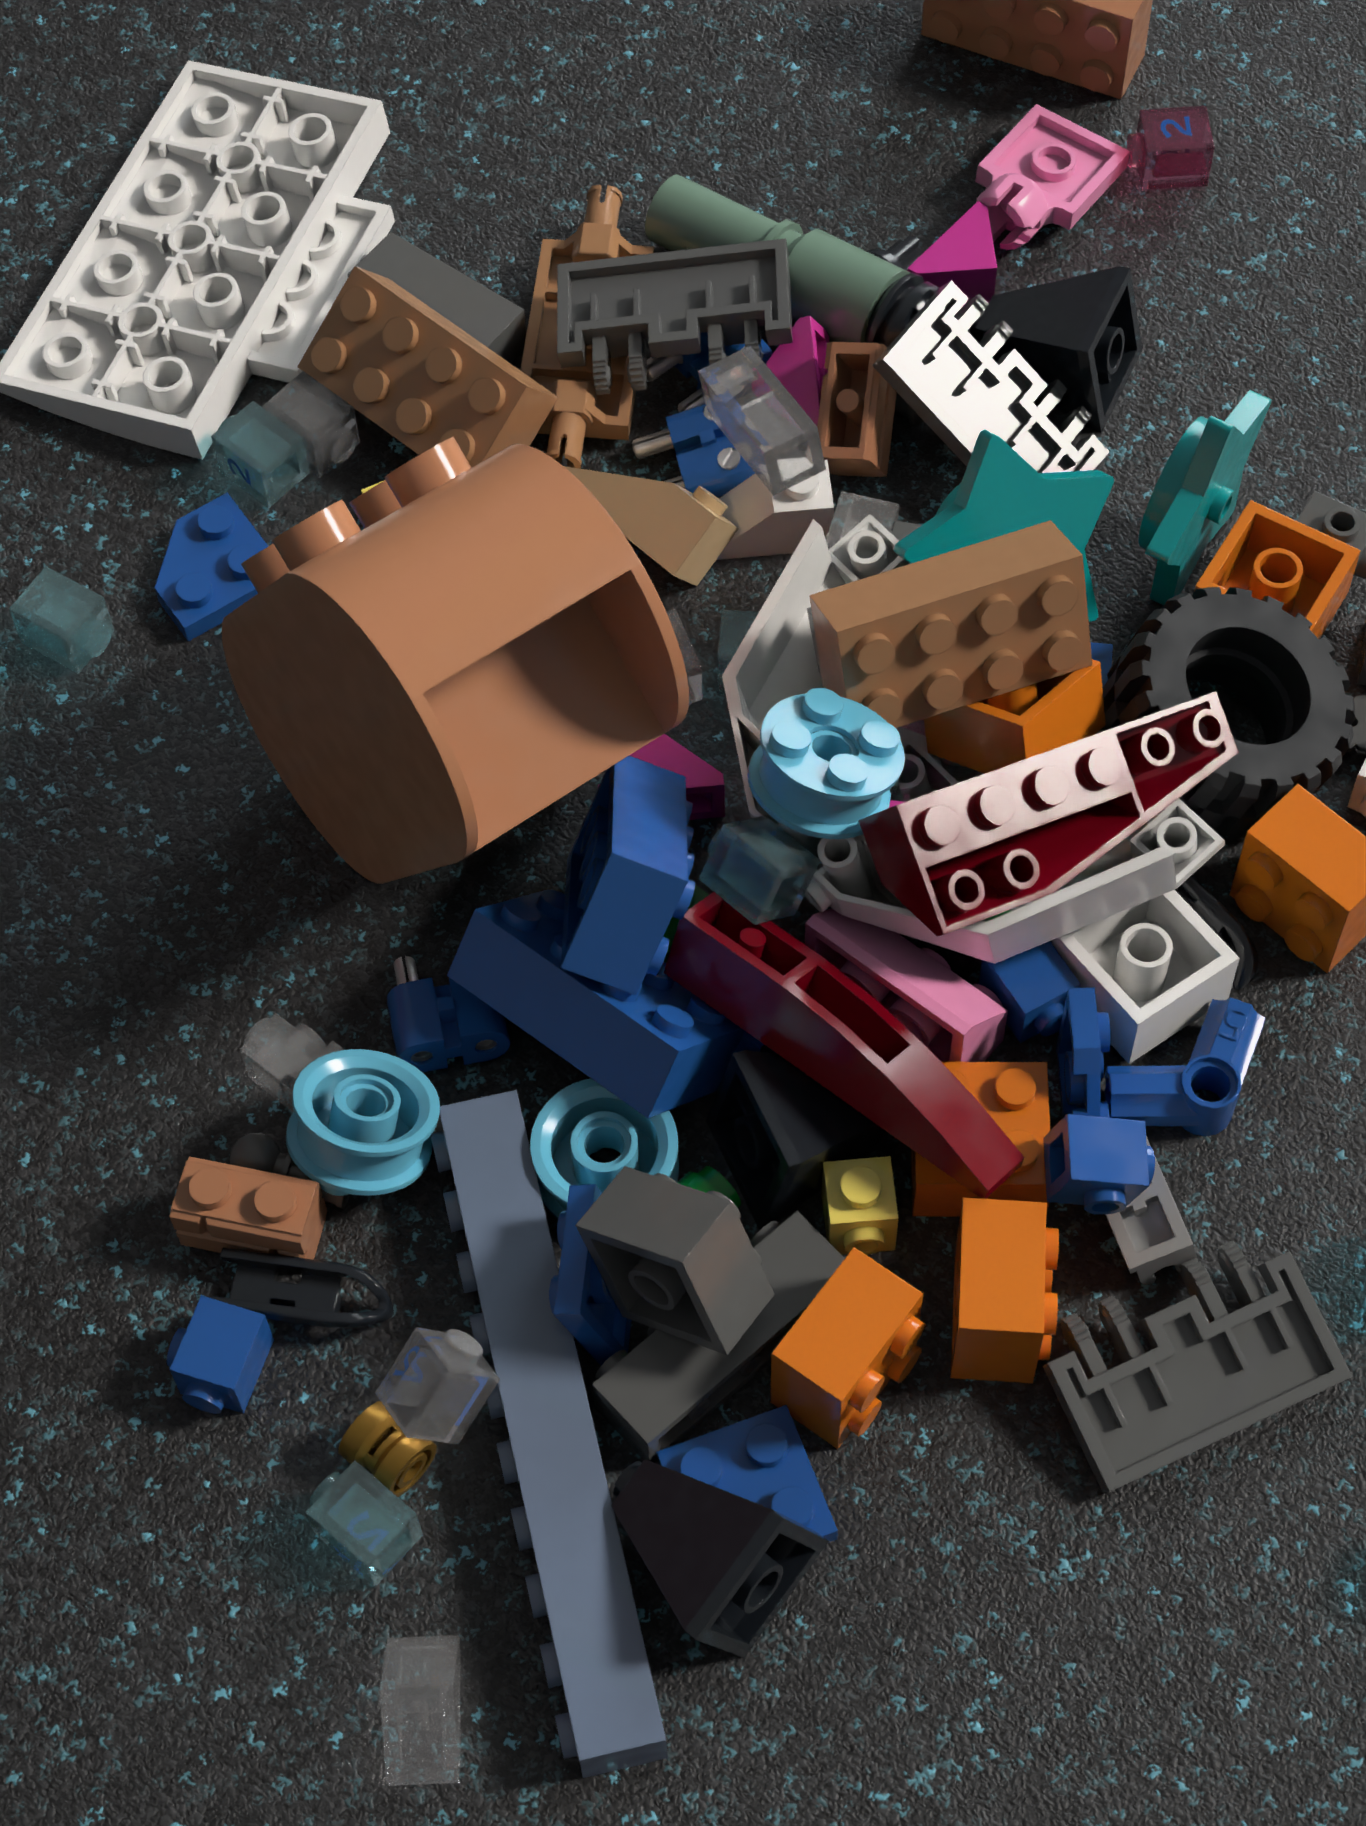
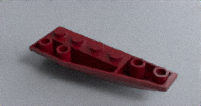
M1215 691L903 802L858 821L881 884L938 937L1056 892L1239 752Z
M722 887L687 910L684 917L679 920L664 970V974L981 1199H986L1021 1167L1025 1157L977 1099L929 1048L875 998L821 955Z

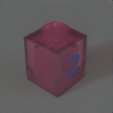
M1192 106L1140 110L1137 132L1128 134L1127 150L1130 151L1129 167L1138 168L1141 190L1208 185L1215 147L1207 107Z

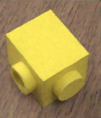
M891 1156L823 1162L821 1196L827 1241L841 1255L849 1254L853 1247L866 1255L895 1250L899 1218Z

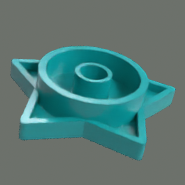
M1249 390L1225 421L1212 415L1209 419L1200 416L1188 427L1177 443L1152 492L1138 537L1139 547L1146 550L1145 554L1158 560L1150 594L1151 600L1164 605L1167 600L1182 592L1205 547L1233 514L1244 466L1272 399Z
M984 429L978 435L962 482L945 498L936 515L894 545L893 551L906 562L912 564L1051 520L1083 555L1088 620L1096 621L1098 609L1085 547L1112 489L1114 478L1100 470L1038 473L1001 437Z

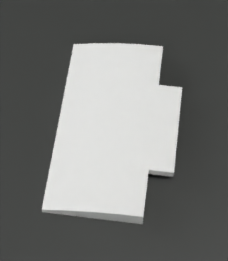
M188 60L0 361V392L95 429L152 447L203 460L251 374L303 386L308 374L297 366L348 278L347 274L388 235L395 222L390 205L353 198L390 134L382 101Z

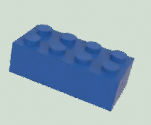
M630 755L605 771L567 858L561 968L633 995H637L646 973L652 976L658 974L669 946V938L663 937L672 917L679 920L684 917L695 889V882L688 879L694 862V854L688 852L694 829L687 826L693 803L686 801L685 776Z
M543 890L474 910L447 974L449 978L646 1118H651L717 1091L732 1054L735 1053L745 1030L664 974L665 962H663L656 976L646 973L637 995L561 968L565 894L555 890Z

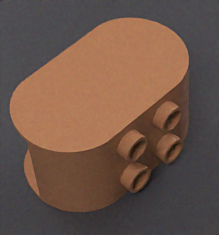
M451 437L393 470L384 477L385 481L349 502L364 528L362 531L342 499L283 532L272 540V545L241 563L258 594L225 616L222 622L224 654L238 697L265 752L304 813L341 858L356 872L371 882L383 884L461 861L681 724L686 717L689 706V686L683 656L670 619L644 566L622 531L594 495L563 465L533 447L512 444L476 466L471 467L455 438Z

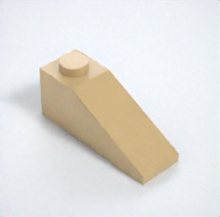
M564 466L594 495L628 540L673 576L695 586H698L739 529L722 516L728 506L701 486H698L694 493L670 482Z

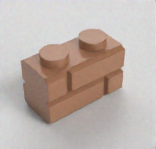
M859 342L827 343L824 368L828 371V374L823 376L813 459L815 461L828 460L830 474L865 477L887 476L897 392L872 366L887 349L884 344Z
M189 1156L171 1206L170 1220L174 1229L177 1230L176 1234L180 1244L218 1253L222 1252V1248H231L314 1259L326 1221L327 1208L324 1198H322L323 1194L319 1182Z

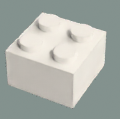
M1175 890L1052 940V945L1080 982V988L1095 987L1097 1012H1108L1110 1044L1128 1064L1206 1014L1212 999L1227 1000L1240 959Z

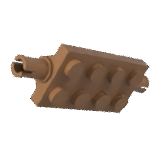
M594 185L588 190L585 219L574 234L566 240H542L520 371L559 397L537 433L550 434L546 454L561 465L565 456L568 459L567 467L581 469L582 465L581 456L584 437L629 441L636 391L632 390L631 384L628 381L627 365L629 364V356L611 358L613 384L610 394H596L593 380L592 345H586V366L561 368L557 355V264L655 253L654 247L631 245L621 236L617 224L623 196L618 188L607 185L605 201L603 203L600 202L602 185Z

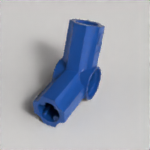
M1231 997L1227 1000L1212 999L1187 1065L1107 1066L1104 1101L1108 1103L1109 1117L1145 1121V1126H1182L1183 1129L1194 1135L1205 1137L1216 1135L1223 1131L1232 1119L1241 1087L1266 1018L1258 1014L1252 1004ZM1200 1089L1210 1090L1217 1094L1221 1100L1216 1102L1204 1101L1197 1097L1193 1091Z

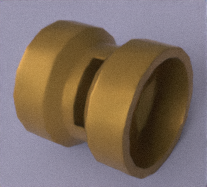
M381 1400L369 1406L355 1419L341 1439L338 1451L353 1467H365L373 1474L374 1485L388 1498L395 1499L407 1492L425 1473L434 1459L437 1445L418 1430L409 1431L402 1425L401 1414L389 1403Z

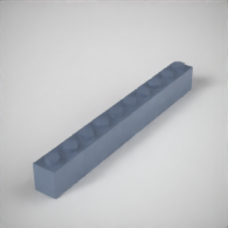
M517 1090L440 1106L443 1131L432 1133L431 1139L438 1172L452 1170L456 1190L443 1193L451 1232L465 1230L469 1251L456 1253L464 1293L478 1291L482 1313L469 1315L477 1355L491 1353L496 1376L483 1378L491 1419L505 1416L510 1440L496 1443L505 1484L519 1481L524 1506L511 1509L519 1551L533 1548L538 1573L525 1576L533 1617L536 1619L548 1616L553 1642L540 1645L549 1688L563 1685L568 1712L554 1715L563 1758L568 1759L578 1756L583 1778L668 1758L665 1732L616 1519L611 1507L612 1502L574 1337L554 1316L550 1307V1282L554 1275H559L538 1180L531 1159V1150Z

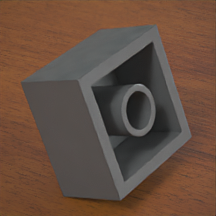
M624 1166L575 1225L622 1317L725 1355L730 1353L774 1296L771 1285L761 1266L762 1259L752 1247L740 1221L741 1214L739 1209L729 1198L719 1192L708 1191L705 1193L678 1184L667 1175L661 1173L651 1175Z

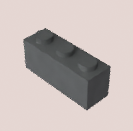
M390 232L356 265V267L389 278L510 364L524 351L526 324L523 308L396 234Z

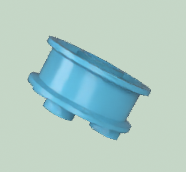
M813 688L805 694L781 700L767 712L760 729L761 745L751 757L747 775L750 790L756 801L771 817L781 824L799 833L817 838L847 839L863 835L858 820L889 808L890 789L896 784L902 773L905 755L898 730L876 712L856 701L841 697L832 690Z
M349 1049L323 1055L309 1063L299 1073L292 1094L294 1112L289 1119L286 1131L287 1149L297 1167L309 1178L319 1182L320 1187L325 1192L336 1196L348 1194L362 1196L382 1195L409 1186L424 1173L432 1154L431 1134L435 1130L439 1119L440 1101L435 1087L418 1068L401 1058L387 1053L364 1049Z
M589 1078L573 1083L556 1093L544 1105L535 1120L530 1140L531 1159L536 1172L542 1202L556 1219L559 1218L562 1211L567 1210L570 1185L596 1184L603 1193L624 1166L651 1175L661 1173L678 1182V1133L669 1110L651 1118H646L599 1083ZM602 1148H611L621 1153L616 1160L608 1163L596 1162L589 1157L592 1153Z

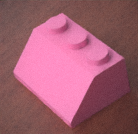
M832 908L813 914L805 923V945L829 961L875 998L928 1047L941 1062H985L1003 1041L1008 1010L1003 1007L1000 999L985 986L980 984L971 985L951 971L946 960L937 952L929 948L920 949L901 936L900 933L843 916Z

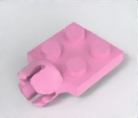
M1036 104L977 167L975 182L986 187V189L978 196L976 203L980 201L988 207L993 242L1005 229L1011 231L1000 243V248L1005 250L1017 249L1025 245L1043 226L1051 223L1070 230L1127 168L1130 151Z

